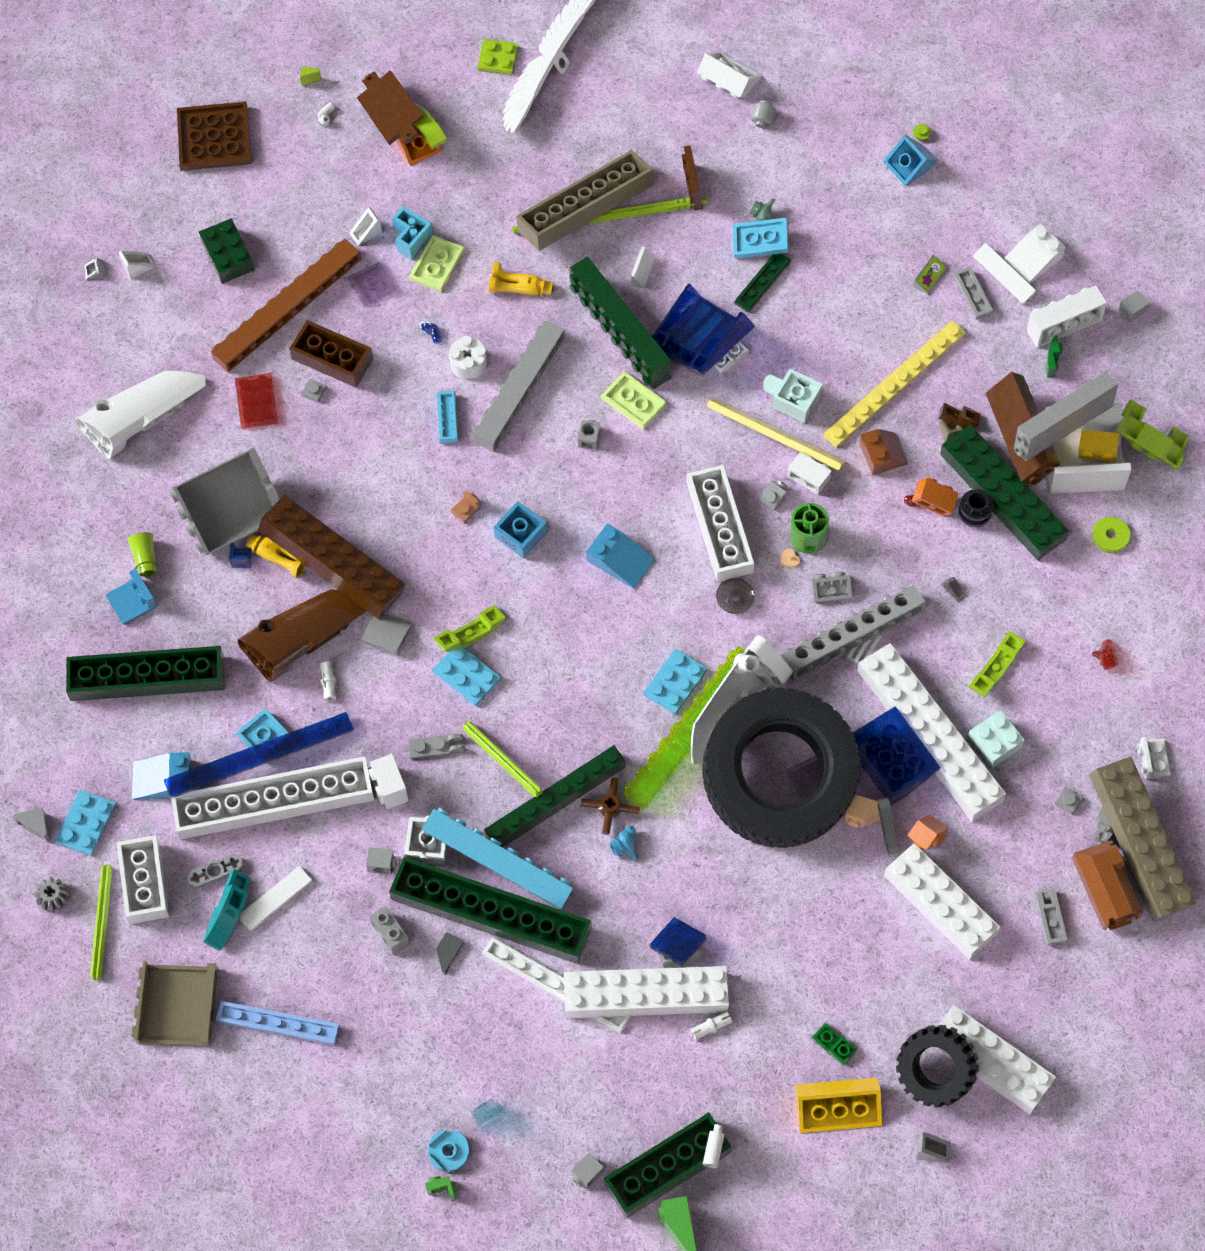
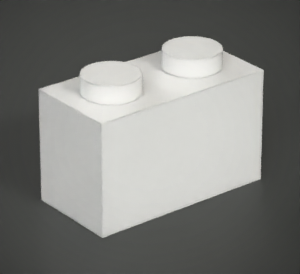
M800 452L788 467L787 476L819 495L831 479V470L825 464L816 462L812 456Z

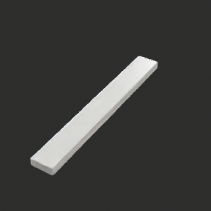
M491 938L482 952L483 956L565 1002L564 977L496 938ZM631 1015L618 1017L596 1016L592 1018L621 1034Z

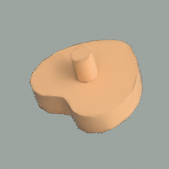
M786 549L782 553L781 564L785 567L794 568L800 564V559L795 555L793 549Z

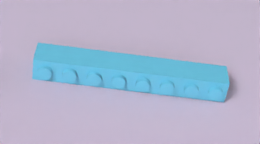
M441 808L432 810L422 828L423 832L553 906L562 909L573 889L570 887L571 882L562 877L559 880L552 876V871L545 867L542 870L535 867L536 862L527 857L524 860L519 858L517 851L509 847L505 850L500 847L501 842L492 837L490 840L484 838L483 832L476 828L470 830L465 827L467 823L459 818H456L454 821L448 817L449 813Z

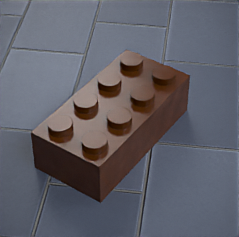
M309 320L305 322L289 348L292 360L353 387H357L373 360L371 347Z

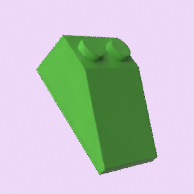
M687 1196L662 1200V1207H658L660 1225L664 1224L666 1232L680 1251H696Z

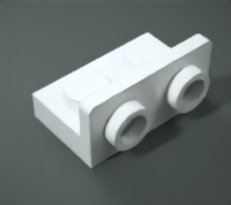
M1142 737L1140 743L1137 744L1138 755H1142L1143 762H1141L1142 774L1145 773L1146 779L1170 777L1164 739L1147 740L1146 737Z

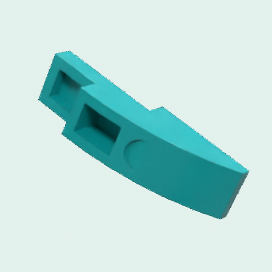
M235 869L230 871L220 903L214 908L203 943L218 951L222 950L247 900L249 893L246 891L251 879L250 877Z

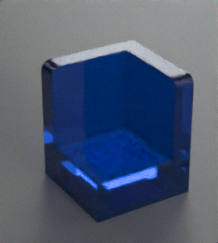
M230 543L229 561L231 567L251 568L252 550L236 549L235 543Z

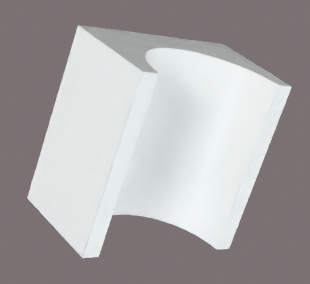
M1114 403L1113 407L1053 444L1060 465L1054 467V471L1047 475L1050 494L1125 490L1131 472V464L1124 461L1120 435L1116 462L1105 463L1101 460L1086 461L1078 458L1081 429L1116 433L1121 422L1122 403Z

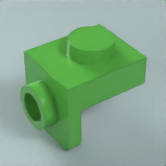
M436 1176L430 1178L429 1182L425 1183L428 1195L448 1190L451 1201H455L454 1194H458L455 1181L451 1182L449 1176L444 1178Z

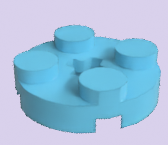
M444 1130L432 1137L429 1142L428 1156L431 1164L436 1169L445 1173H451L461 1169L466 1164L470 1154L469 1145L461 1133L454 1130ZM446 1146H447L448 1148H451V1147L454 1148L453 1151H452L453 1154H452L451 1156H450V1155H447V1156L444 1155V1153H445L444 1148H445Z

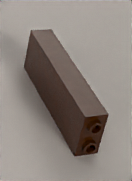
M1011 371L987 391L986 396L1021 482L1034 486L1046 475L1052 473L1054 467H1058L1060 462L1053 445L1028 461H1025L1016 454L1014 445L1018 426L1039 414V411L1024 376Z

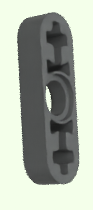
M889 799L877 800L888 855L899 853Z

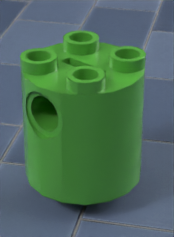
M805 503L797 507L792 513L790 541L796 551L810 554L824 548L827 542L829 516L822 506L815 503Z

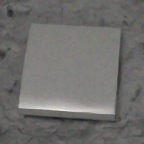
M385 614L380 619L373 616L361 638V643L397 655L403 641L407 638L412 624Z

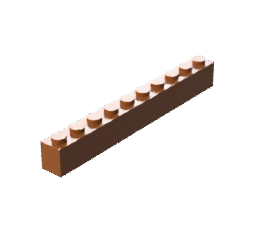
M346 239L336 243L333 249L323 254L320 260L310 265L307 271L301 276H297L275 298H271L250 319L242 322L237 330L229 333L224 341L216 344L211 351L213 360L229 373L360 262V251Z

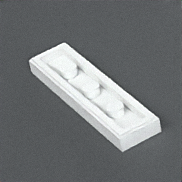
M986 243L973 255L1023 305L1036 293V290Z
M298 866L240 914L239 920L252 932L311 884L312 879Z

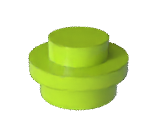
M919 124L915 126L913 135L917 140L924 141L930 137L931 129L925 124Z

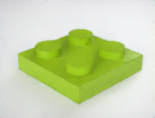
M484 39L477 67L478 71L512 75L518 43Z

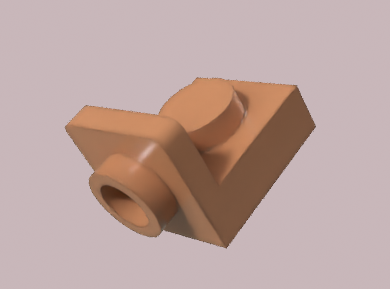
M468 491L463 493L464 498L451 509V513L464 524L480 510L479 498Z

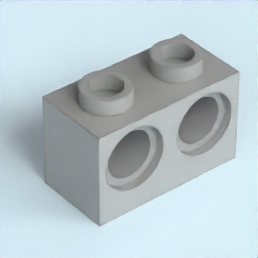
M387 906L369 916L372 926L392 955L410 944L407 935Z

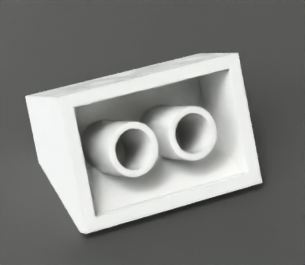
M720 51L705 53L697 70V73L702 75L701 78L706 81H713L716 83V87L730 91V94L736 98L747 96L762 77V75Z

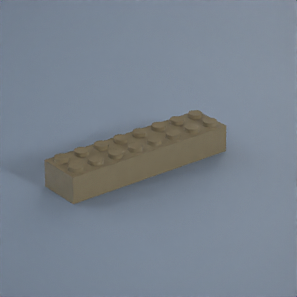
M630 150L516 216L518 232L540 251L653 186L654 170L633 150Z
M1132 756L1095 769L1089 776L1153 922L1187 910L1197 904Z

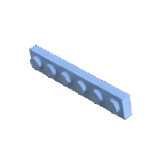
M224 1001L220 1002L216 1017L217 1023L335 1045L340 1027L338 1023Z

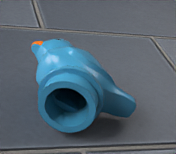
M626 824L625 830L619 833L618 838H614L610 842L611 850L615 856H622L626 853L634 861L638 860L634 853V837L636 835V828L634 826Z

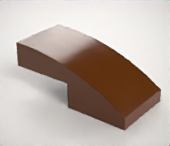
M943 403L938 419L957 426L967 427L971 424L973 427H977L980 413L966 406L958 410Z

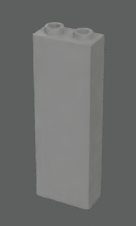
M1104 372L1018 426L1014 445L1016 454L1025 461H1028L1113 407L1118 383L1107 372Z

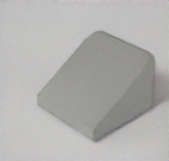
M96 257L83 265L86 281L107 277L105 261Z

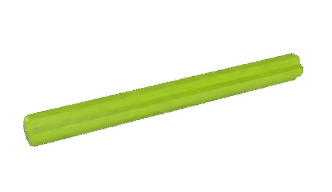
M468 721L463 725V730L528 792L536 798L542 794V788L472 722Z
M111 865L101 866L90 974L92 980H101L103 973L113 871Z

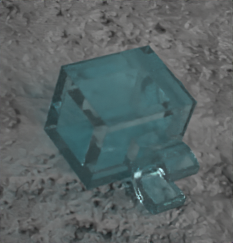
M492 1098L470 1111L472 1118L482 1133L503 1120L502 1113L504 1111L499 1102L494 1103Z

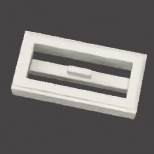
M881 635L877 636L865 658L872 655L882 637ZM871 640L863 644L855 659L852 657L858 646L853 648L847 656V660L858 665Z

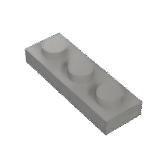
M971 267L954 272L953 277L975 320L991 315L993 309Z

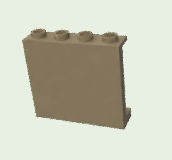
M143 961V967L139 968L141 986L137 987L136 993L139 1003L138 1006H135L134 1017L137 1018L136 1026L132 1028V1038L135 1039L137 1044L210 1047L218 977L216 963H208L207 967L148 965L147 961Z

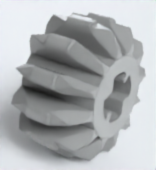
M50 877L49 882L42 879L43 885H36L38 891L34 893L35 898H37V905H41L42 910L49 908L50 912H53L54 906L61 910L60 903L67 904L65 898L69 896L68 891H66V884H62L60 879L54 881L52 877ZM50 892H54V893H55V894L52 893L53 896H51V897L48 896V894L51 895Z

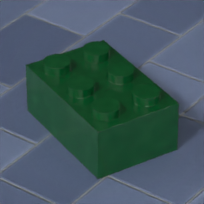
M232 218L198 231L201 243L221 284L255 271L252 258Z

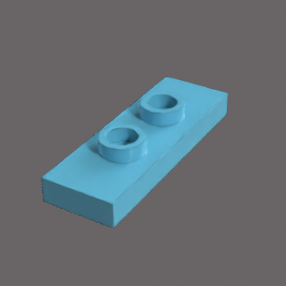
M455 391L437 392L440 444L459 443Z

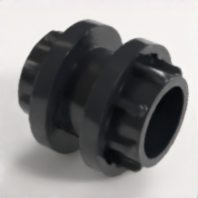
M979 489L966 492L961 498L958 511L961 521L970 527H981L987 524L991 519L994 506L991 496Z

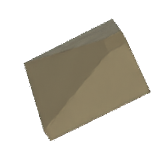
M944 421L939 423L944 442L963 430L961 426Z

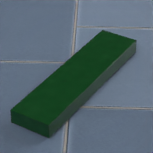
M781 253L773 254L735 299L734 304L749 313L791 263V259Z

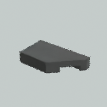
M448 932L445 933L436 948L442 973L444 974L464 944L463 940Z

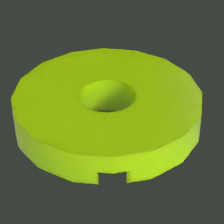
M1104 517L1098 520L1092 532L1094 544L1100 550L1107 553L1122 551L1128 545L1131 536L1127 524L1116 517ZM1112 531L1116 534V537L1113 539L1108 538L1106 533Z

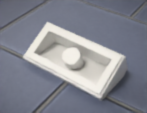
M646 247L641 248L631 274V284L641 288L645 287L655 260Z

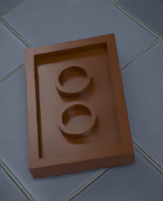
M691 145L684 146L685 154H681L690 204H694L695 210L702 209L700 190Z

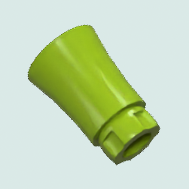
M144 532L130 536L127 542L131 548L139 575L142 577L155 575L157 573V562L153 534Z

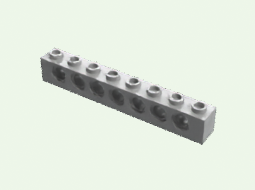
M914 585L903 588L899 593L884 598L882 602L869 606L865 611L853 614L844 622H838L832 628L819 632L817 636L802 641L800 645L794 648L787 649L781 654V657L793 671L790 677L795 681L850 652L853 648L859 647L865 642L924 613L926 601Z

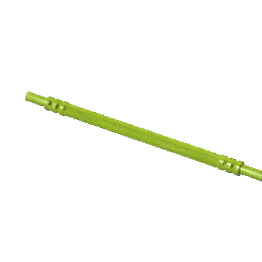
M688 197L611 209L587 224L688 209L694 206V204H690ZM701 197V204H708L707 197ZM517 226L512 227L513 234L519 233Z

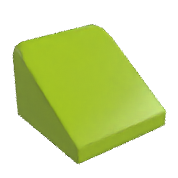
M303 66L300 74L301 86L321 81L320 69Z

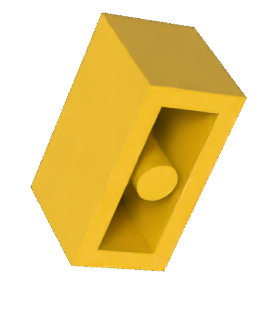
M1081 429L1078 458L1086 461L1116 462L1119 433Z

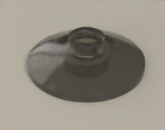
M732 578L720 584L716 592V600L724 611L731 614H740L752 606L754 591L748 582ZM736 596L739 599L737 601H733L731 598Z

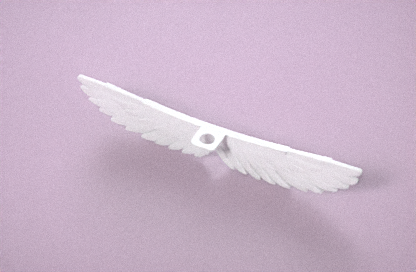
M570 0L568 6L565 5L561 15H557L555 23L552 22L550 30H547L546 37H543L542 44L539 45V50L543 55L527 65L528 67L524 69L523 74L517 79L518 82L514 85V89L509 94L510 98L505 104L503 126L508 133L510 131L512 134L517 132L552 66L554 65L560 74H564L570 61L562 50L596 0ZM561 58H563L565 62L563 68H560L559 66V60Z

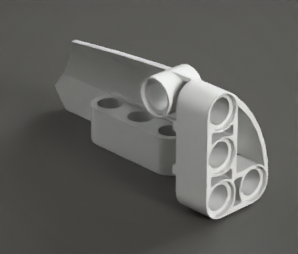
M163 371L107 400L98 401L94 408L76 419V423L106 458L111 459L125 449L127 440L141 430L145 432L171 416L176 412L177 408L183 406L186 399L205 388V376L183 371Z
M756 636L744 653L738 654L735 657L733 667L693 724L691 737L692 764H703L704 752L709 737L718 720L732 705L744 697H748V695L765 690L768 686L780 688L793 673L792 669L765 638Z

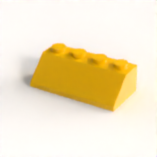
M878 1078L795 1085L800 1133L882 1126L881 1089Z

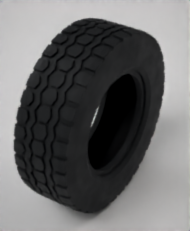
M767 689L739 700L718 720L704 752L702 764L703 784L709 803L712 805L716 815L720 817L719 819L726 826H729L730 830L736 834L738 833L740 837L767 847L788 848V846H799L809 843L828 832L849 808L859 785L861 772L860 753L858 745L855 743L854 734L850 731L851 728L847 722L842 719L843 717L837 710H833L830 704L822 702L823 699L815 695L810 696V693L804 691L798 692L796 689ZM769 732H786L804 740L814 751L820 767V779L816 791L807 799L791 805L773 804L757 796L746 783L742 772L743 750L752 740Z

